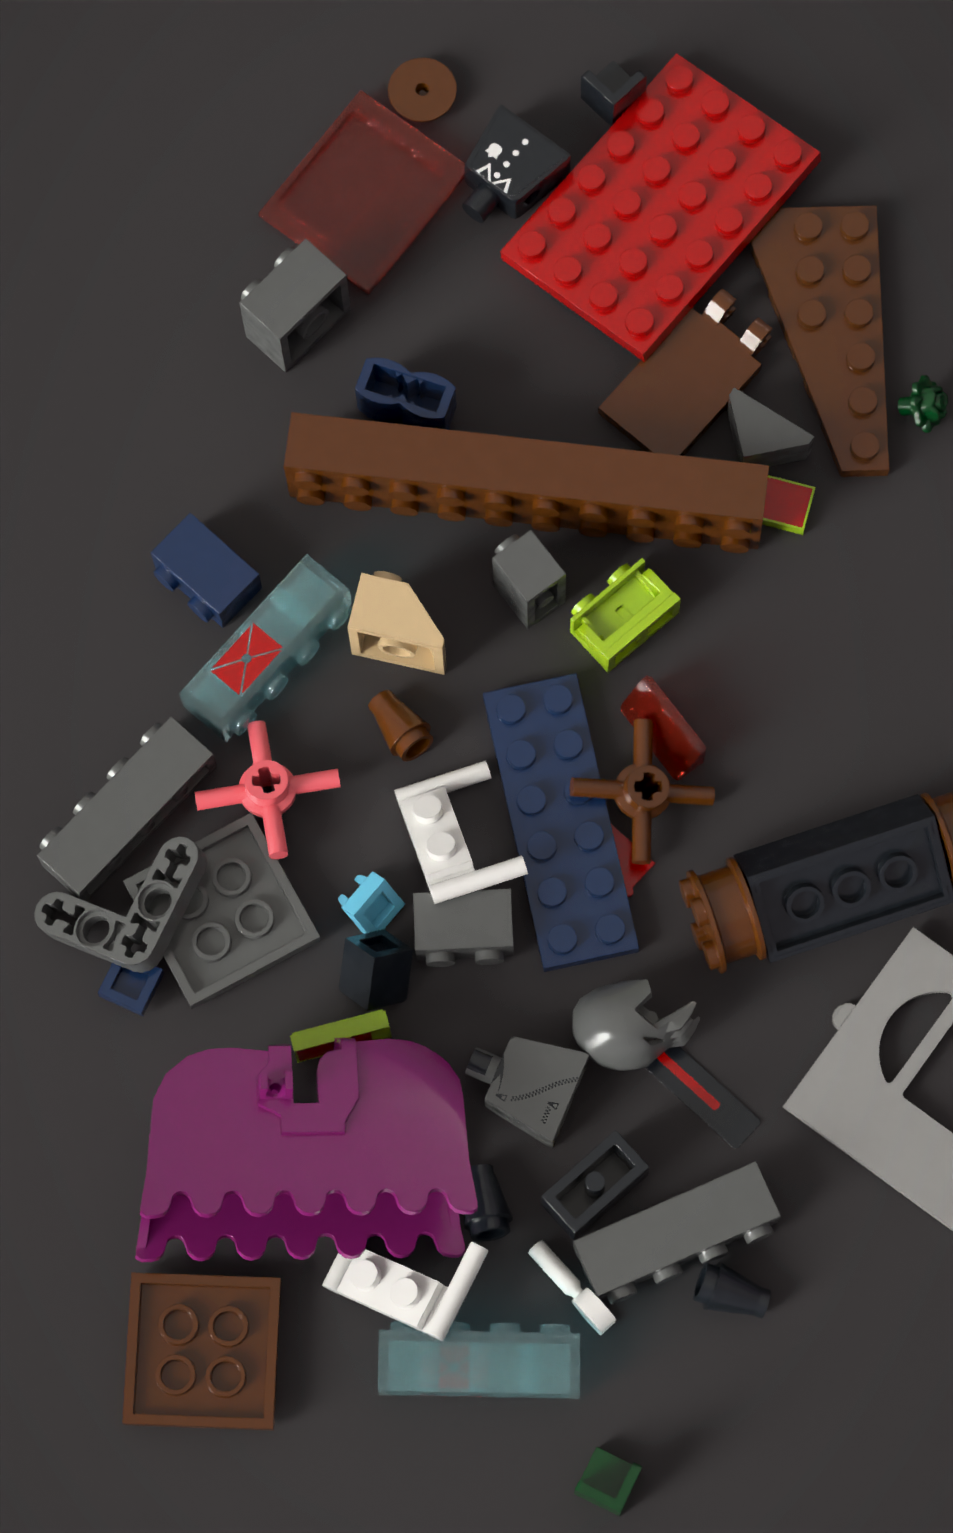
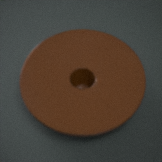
M414 58L404 62L393 72L388 84V96L393 108L404 118L416 122H429L442 117L452 107L457 94L456 80L452 72L443 63L431 58Z

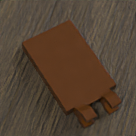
M722 288L713 297L701 315L693 308L686 314L645 362L641 360L598 407V414L645 452L684 456L727 409L729 394L735 387L742 392L761 371L762 364L754 357L771 340L772 337L769 334L773 328L758 317L747 328L742 338L738 337L723 325L735 312L736 308L733 305L737 302V299Z

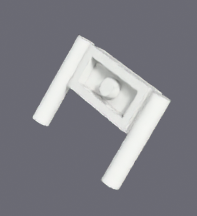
M486 760L394 790L434 904L528 874L522 856L482 869H474L470 853L447 793L491 779Z
M470 1242L448 1287L437 1280L365 1249V1252L360 1257L355 1259L344 1258L338 1253L322 1286L336 1294L343 1295L357 1303L427 1333L440 1341H444L488 1250L474 1242Z

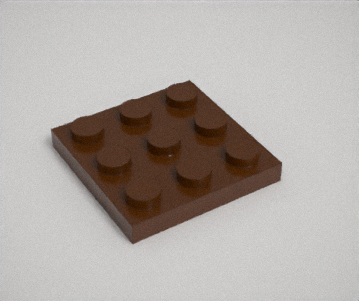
M131 1272L122 1424L274 1431L281 1278Z

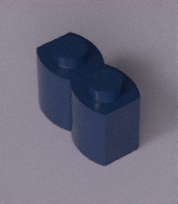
M367 358L355 387L357 408L367 417L379 422H402L404 425L449 430L457 408L456 387L450 381L429 372L410 373L401 364L385 358Z

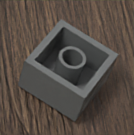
M306 238L296 248L290 246L285 249L275 261L274 269L263 280L257 278L251 282L242 293L241 301L239 302L246 337L285 373L351 310L347 275Z

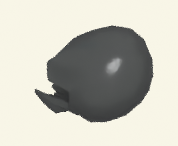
M647 979L611 983L598 987L579 999L573 1009L572 1034L579 1048L584 1053L589 1054V1059L604 1068L618 1071L644 1068L649 1066L667 1049L684 1046L689 1041L700 1021L699 1016L694 1020L691 1018L696 1002L691 1001L659 1020L657 1013L649 1011L643 1006L652 998V991Z

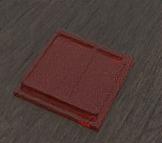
M360 90L258 214L260 218L298 245L306 238L347 275V280L369 295L465 178V163L418 131L416 127L411 126Z

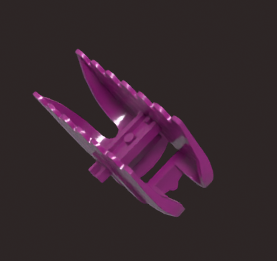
M334 1038V1051L327 1052L319 1060L316 1073L318 1101L316 1103H294L290 1044L268 1045L267 1051L241 1048L207 1049L187 1056L165 1074L153 1098L147 1171L140 1207L141 1222L135 1259L140 1262L158 1261L164 1255L167 1243L172 1239H179L184 1243L187 1254L193 1260L205 1261L214 1255L217 1242L220 1239L228 1238L235 1243L237 1253L243 1259L253 1261L259 1259L265 1253L267 1242L271 1238L277 1237L284 1241L288 1254L295 1259L304 1260L310 1258L315 1253L317 1241L325 1236L334 1240L338 1253L344 1258L355 1259L360 1257L365 1252L367 1240L370 1237L378 1236L384 1240L387 1251L393 1257L402 1259L409 1257L414 1252L417 1239L423 1235L430 1236L434 1240L437 1251L441 1255L449 1258L461 1257L465 1254V1243L459 1214H473L478 1209V1202L469 1161L464 1098L460 1079L450 1064L440 1055L426 1046L412 1041L388 1038L356 1042L355 1038Z

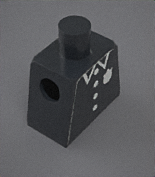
M501 104L466 161L464 167L465 182L474 191L462 204V208L472 219L479 223H483L496 207L511 218H520L567 177L571 168V155Z

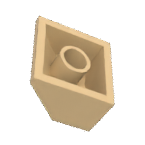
M375 571L374 575L361 573L348 623L352 655L445 675L447 667L445 640L409 583L402 582L400 576L386 571Z

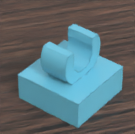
M372 871L368 877L357 875L354 880L358 883L359 887L351 897L347 898L343 894L338 897L342 905L341 908L362 933L385 929L405 903L388 882Z

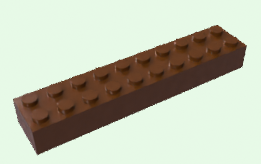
M291 412L284 471L290 497L296 498L302 504L320 506L325 501L343 503L346 508L356 511H368L374 506L390 508L392 513L401 516H416L419 512L436 513L439 518L453 522L464 521L466 517L484 519L487 524L498 527H508L513 522L532 524V528L543 532H557L561 527L578 529L580 534L588 537H605L607 533L626 535L627 539L640 543H649L654 541V538L673 540L675 545L685 548H698L703 543L721 545L720 548L730 553H746L749 549L758 550L769 465Z

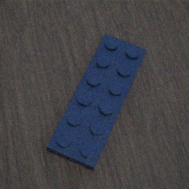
M577 674L484 692L483 701L517 854L523 857L528 874L523 875V881L543 971L548 972L639 952L606 801L603 798L570 796L569 787L572 777L600 779Z

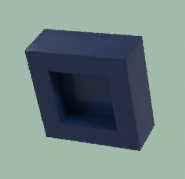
M112 963L98 990V995L125 1009L144 1016L165 973L163 969L157 966L150 971L140 973Z

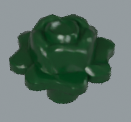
M922 375L919 382L912 384L911 395L901 397L898 400V410L902 416L912 415L916 426L922 427L924 433H930L934 426L940 424V419L947 415L948 396L942 387L937 386L935 381L930 380L928 375Z

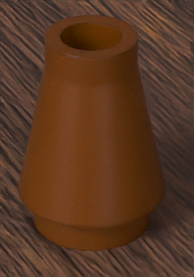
M384 690L378 693L369 702L368 708L373 713L393 756H400L405 762L411 761L421 756L432 745L434 738L430 734L431 726L401 702L391 690Z

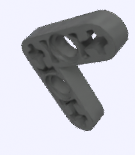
M180 836L172 838L164 843L159 850L126 917L69 894L56 891L48 893L38 902L34 912L35 922L43 932L54 940L134 972L143 973L150 971L161 961L205 873L207 866L206 856L189 838ZM187 855L190 858L187 866L180 864L176 867L174 865L177 857L185 858ZM167 877L172 882L176 880L179 883L178 888L164 881V879ZM159 894H170L172 902L169 909L162 915H151L150 904L152 900ZM64 910L76 920L75 926L73 927L70 923L60 919H56L54 922L51 919L54 912L62 913ZM99 921H108L110 929L106 938L98 943H90L88 940L90 928ZM143 921L157 928L156 932L152 931L149 927L145 929L142 926ZM144 942L147 944V949L144 953L137 951L134 954L130 951L134 943L142 944Z

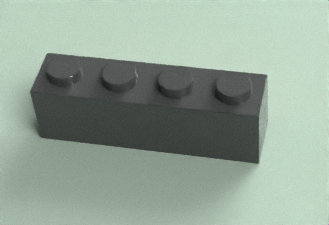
M170 717L163 725L160 723L154 724L140 741L142 747L130 759L124 757L111 768L106 777L109 781L98 793L90 792L85 795L73 810L75 816L63 829L59 826L55 827L42 840L39 846L42 851L37 855L40 863L76 898L88 901L217 767L213 753L174 718Z
M755 1161L574 1240L573 1249L592 1292L600 1300L608 1298L612 1305L637 1294L638 1291L635 1285L654 1278L656 1285L681 1275L683 1273L681 1265L699 1258L703 1265L728 1254L729 1251L726 1245L744 1238L747 1245L772 1235L774 1233L772 1225L778 1223L781 1215Z

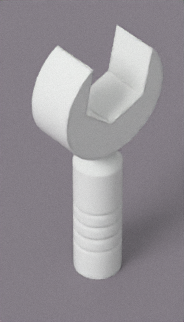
M543 1240L537 1242L529 1250L528 1254L563 1293L574 1298L572 1300L573 1305L600 1336L615 1323L617 1319L604 1303L589 1288L586 1287L584 1290L581 1288L580 1280L565 1266Z

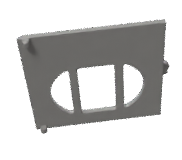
M913 927L858 1004L855 1006L851 1003H845L834 1010L832 1022L838 1031L783 1105V1108L953 1231V1133L903 1096L907 1086L953 1024V955ZM931 993L950 994L952 997L951 1001L891 1083L886 1082L880 1065L879 1046L883 1030L890 1017L903 1004L916 997Z

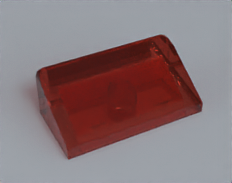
M645 676L621 705V712L633 727L634 720L636 719L653 720V753L672 778L680 780L704 763L706 746L651 676Z

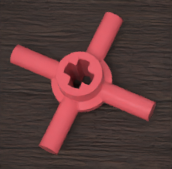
M260 720L253 721L247 725L253 765L244 772L239 785L194 792L197 811L242 804L250 813L263 818L269 858L282 859L288 856L282 814L292 806L297 794L340 788L338 768L293 776L285 766L272 761L266 722ZM271 786L273 792L264 793L263 787Z

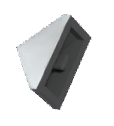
M735 387L729 394L727 413L739 462L769 465L771 467L808 458L814 441L812 434Z

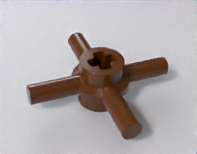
M651 719L634 720L633 764L623 769L616 780L572 777L569 787L570 796L615 799L619 809L625 815L632 818V863L640 865L651 863L652 819L664 812L669 803L713 806L715 801L714 787L670 784L665 773L655 765H652L653 720ZM639 783L643 784L642 791L650 792V797L646 800L642 799V792H635V786Z

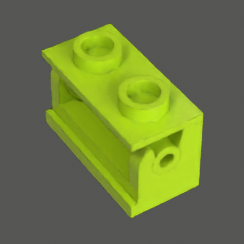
M643 558L632 567L628 563L619 567L607 580L609 586L596 597L592 593L588 594L571 611L574 616L570 618V633L607 673L679 613L681 599L651 569L648 568L645 571V560Z

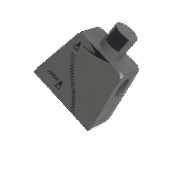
M511 1037L502 1057L476 1047L465 1074L490 1084L485 1097L486 1108L544 1145L553 1148L588 1066L589 1054L519 1037Z

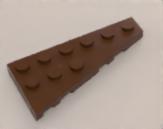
M877 205L779 208L750 241L751 254L765 281L769 292V299L793 359H796L804 379L803 384L808 397L812 399L820 419V427L840 477L888 476L889 454Z

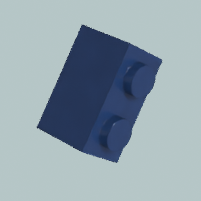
M189 513L150 552L156 567L153 571L155 577L170 591L174 592L179 588L190 598L187 602L188 606L206 623L213 619L224 628L262 589L259 573L192 513Z

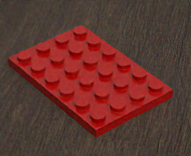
M676 53L649 83L646 91L624 111L501 249V259L645 362L820 163L821 152Z

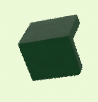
M596 1447L581 1480L575 1488L574 1494L620 1516L643 1466L635 1462L630 1464Z

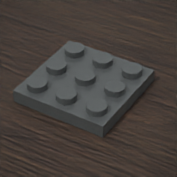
M252 813L195 842L204 852L207 866L163 955L192 1010L321 941L316 928L278 859L269 858L266 838ZM187 855L185 858L177 857L174 865L176 867L180 864L187 866L190 858ZM151 866L123 880L133 901ZM167 877L164 879V881L178 888L179 883L176 880L172 882ZM163 893L156 896L150 904V914L154 916L164 914L171 905V895ZM144 921L147 927L156 932L157 928Z

